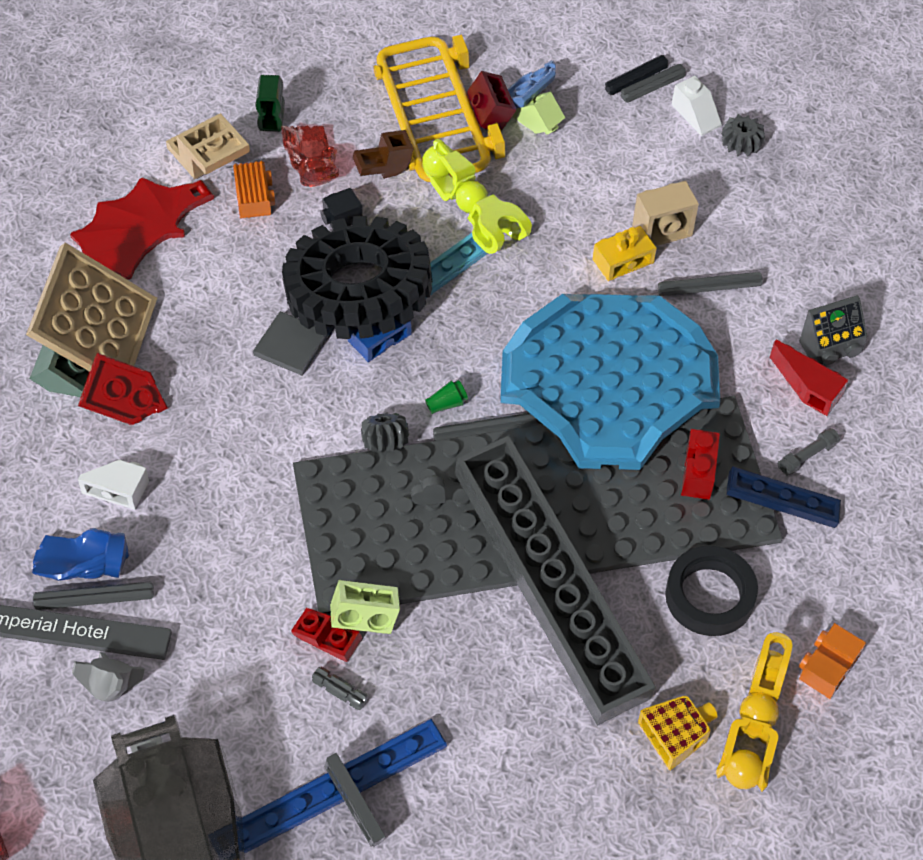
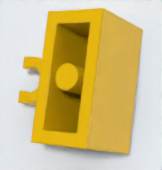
M633 226L623 232L616 233L613 237L604 238L595 243L592 259L607 281L653 264L656 246L641 226L635 228Z

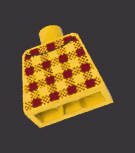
M681 696L642 709L638 724L668 769L672 770L708 741L711 731L707 724L716 720L718 715L710 702L696 708L689 697Z

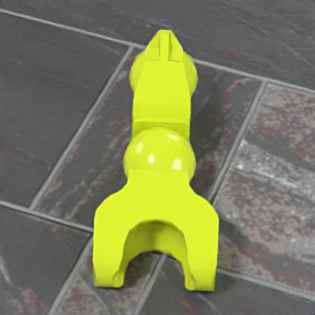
M435 139L433 142L434 146H431L423 155V169L430 178L431 184L444 201L456 199L458 207L469 214L467 219L473 225L472 236L474 241L485 252L493 254L501 250L503 246V233H506L514 240H521L529 236L532 223L526 214L513 203L501 201L494 194L488 196L485 186L474 181L476 178L474 165L457 150H452L442 140Z

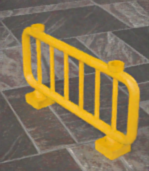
M462 34L452 37L453 47L448 48L444 40L434 36L387 46L378 53L376 58L377 65L373 66L376 79H383L400 129L406 130L414 147L412 159L408 165L409 171L416 170V173L422 180L430 183V178L426 175L422 166L423 158L417 146L419 143L471 131L476 145L456 150L461 154L478 149L481 159L476 163H472L476 169L475 173L483 171L489 166L491 151L495 160L505 158V141L498 124L488 125V136L483 137L454 62H457L460 70L469 68V51ZM431 46L437 47L441 54L388 67L386 62L389 56ZM443 60L447 69V73L395 85L391 75L393 71ZM450 77L454 87L453 91L403 103L397 91L398 89ZM457 95L461 108L408 121L404 107ZM464 113L468 123L467 127L418 139L414 138L410 127L411 125Z

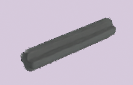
M676 64L622 89L621 98L626 103H629L685 77L686 69L682 64Z

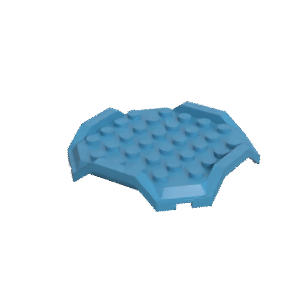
M561 294L523 321L503 349L501 403L522 406L556 434L579 468L601 469V465H619V469L641 470L656 447L666 436L701 409L719 408L718 354L701 327L659 295Z

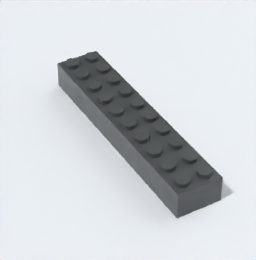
M509 435L457 458L455 468L457 479L596 725L598 726L650 700L656 686Z

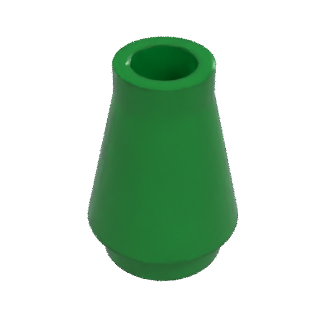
M450 380L432 396L425 399V403L431 414L439 411L463 406V402L468 400V396L459 380L455 382Z

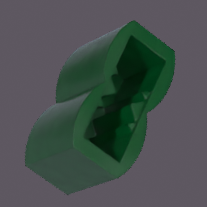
M260 75L255 107L258 112L257 126L260 131L281 132L285 100L282 96L283 80L279 75Z

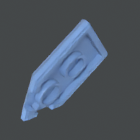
M554 60L544 64L545 67L533 73L529 72L523 75L508 88L516 108L527 105L554 80L556 75V63Z

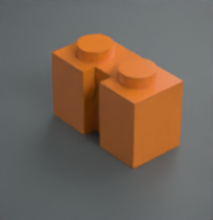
M834 623L829 632L823 630L814 643V646L818 647V649L813 654L807 652L799 664V668L802 669L799 680L831 699L860 657L866 642Z

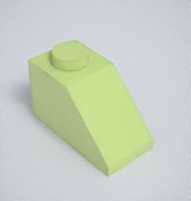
M551 92L538 94L524 107L516 108V112L512 116L536 134L542 132L550 134L559 128L558 123L565 119Z

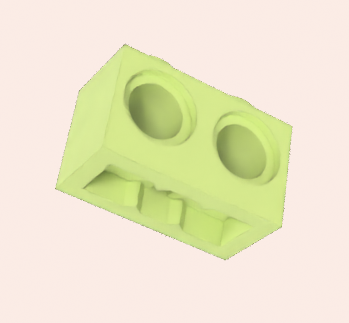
M338 580L330 604L332 627L391 634L400 611L398 587Z

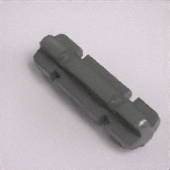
M318 667L312 675L313 683L321 688L325 686L327 692L345 703L349 701V705L353 708L361 710L368 701L366 693L359 689L354 690L355 686L335 674L331 676L330 671L324 667Z

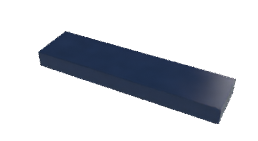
M733 466L729 471L726 492L728 496L832 528H836L839 524L840 499Z

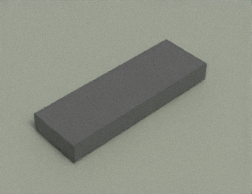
M337 752L327 757L324 767L371 847L379 845L386 836Z

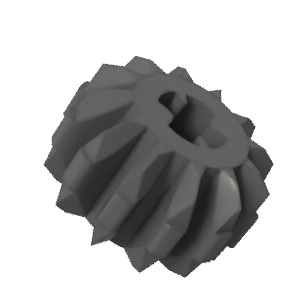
M739 114L735 118L729 117L721 133L722 146H727L728 152L736 150L737 156L741 152H744L747 157L751 152L757 153L765 139L764 125L759 124L758 118L750 119L749 114L746 117H742Z
M377 413V415L369 416L362 421L361 437L364 448L370 449L373 452L381 451L383 453L384 451L401 449L403 445L408 443V423H406V418L398 413Z

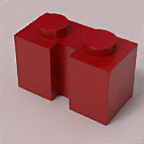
M691 429L686 449L681 496L710 500L715 482L720 433Z

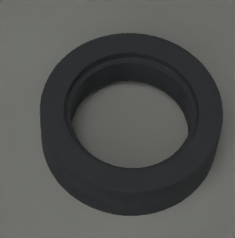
M700 546L683 553L672 565L665 591L666 603L673 617L688 630L706 636H722L738 630L748 621L757 599L758 582L751 566L737 553L719 546ZM710 569L722 572L736 584L740 600L735 607L723 613L703 612L687 600L683 591L684 580L699 570Z

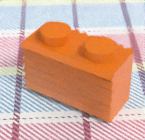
M262 160L255 163L250 162L249 164L247 162L244 164L240 163L239 165L235 163L233 169L240 219L271 215L270 206H275L274 190H268V186H272L271 170H265V163Z

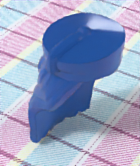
M90 528L76 538L45 535L39 546L40 549L36 550L32 573L57 581L77 577L96 579L103 575L119 578L125 560L129 558L125 533H111Z

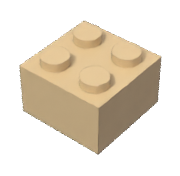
M686 181L671 183L664 187L638 193L632 227L641 226L655 246L691 237L699 203Z

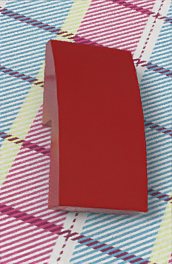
M307 607L291 630L292 634L297 638L345 662L349 661L363 639L359 631L334 628L331 624L330 615Z

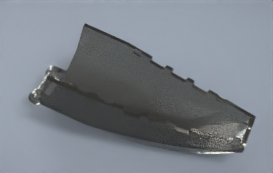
M175 714L165 717L163 722L123 735L121 732L111 735L117 758L93 779L106 839L115 860H245L242 812L227 757L218 739L182 737ZM166 734L170 735V741L128 754L126 747Z

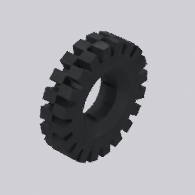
M367 216L353 217V225L349 227L344 218L331 221L333 231L330 232L324 225L311 230L313 238L303 235L296 241L297 249L290 248L285 256L286 263L282 265V279L290 312L294 318L299 317L300 324L308 330L315 326L317 334L327 337L334 329L337 339H351L353 329H358L360 339L374 337L372 327L376 325L383 334L396 329L394 319L405 325L414 318L413 311L421 312L426 305V297L430 298L433 280L430 257L425 241L421 242V236L414 229L407 231V225L395 221L389 226L388 218L376 216L372 224L368 225ZM353 263H372L382 268V271L377 276L360 283H343L332 278V275L337 270Z

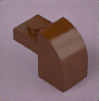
M406 130L381 133L377 148L354 150L353 160L360 176L382 174L383 179L399 175L408 167L412 159L414 147Z

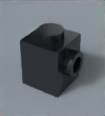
M351 187L322 198L323 210L320 211L325 225L330 224L332 227L331 221L344 218L347 226L353 225V217L363 216L362 204Z

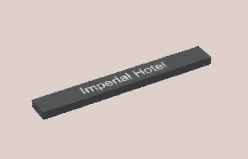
M0 605V637L165 660L172 635L171 629Z

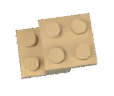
M221 113L166 141L167 149L194 180L250 152L249 144Z

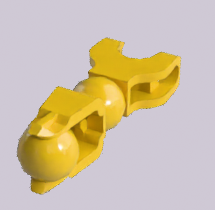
M770 633L763 642L754 668L748 696L740 704L739 714L741 719L734 720L730 726L722 758L716 770L717 779L726 776L729 783L738 789H750L758 786L761 792H763L768 786L770 766L779 737L777 731L772 729V727L779 718L777 700L792 651V641L783 633ZM772 643H780L784 648V654L769 650ZM745 733L752 739L759 737L760 741L766 746L763 760L751 750L740 749L733 752L736 737L743 736Z

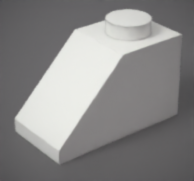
M696 76L675 85L672 106L701 136L722 127L711 92Z
M117 460L81 474L78 482L82 494L135 510L149 483L147 469L141 464Z

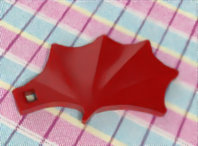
M140 178L134 189L126 196L116 200L98 202L96 214L92 222L82 229L71 232L70 236L81 247L82 253L123 278L130 280L145 255L157 245L170 238H183L185 236V231L177 228L179 222L194 208L213 200L214 195L202 180L170 188L145 178ZM199 192V194H200L199 196H196V197H195V196L193 195L194 193Z

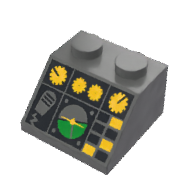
M856 295L808 310L799 340L808 357L815 359L820 364L830 365L839 358L845 356L853 358L863 351L868 336L859 296Z

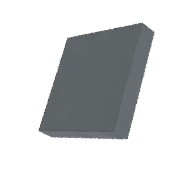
M280 311L254 348L253 354L258 358L302 376L327 339V336L317 334L315 326L308 330L300 324L298 318Z

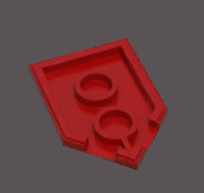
M100 353L96 354L79 399L78 407L129 425H134L145 417L168 409L151 372Z

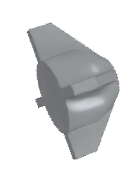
M100 652L99 658L93 659L91 663L74 661L72 674L96 699L111 702L140 683L145 669L143 667L129 666L115 659H109L105 653Z

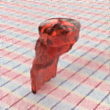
M284 125L281 127L283 147L289 154L292 167L299 173L300 182L303 186H320L329 183L339 176V168L335 164L337 149L329 146L324 126H313L310 128L307 125L296 126V128L290 126L289 128Z

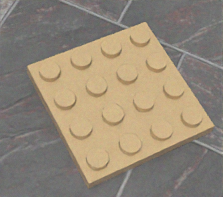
M65 242L59 247L26 335L90 371L97 353L134 366L157 297Z

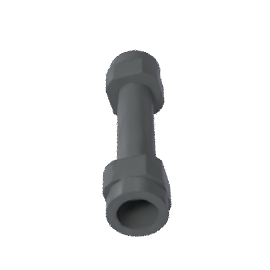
M833 428L819 433L817 440L794 455L792 453L785 455L778 461V468L786 476L795 473L804 461L824 448L829 451L840 442L838 433Z

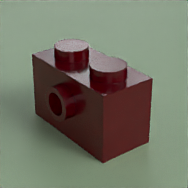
M481 71L466 93L480 127L488 130V125L497 123L502 132L516 112V107L503 77Z

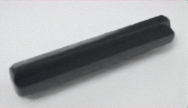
M659 55L605 83V90L609 95H614L622 89L666 69L669 61L664 55Z

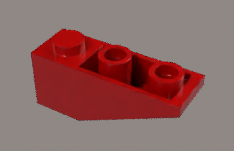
M777 339L775 340L770 359L803 403L828 416L844 395L848 379L844 378L840 373L821 365L815 359L798 352L792 346L784 344Z

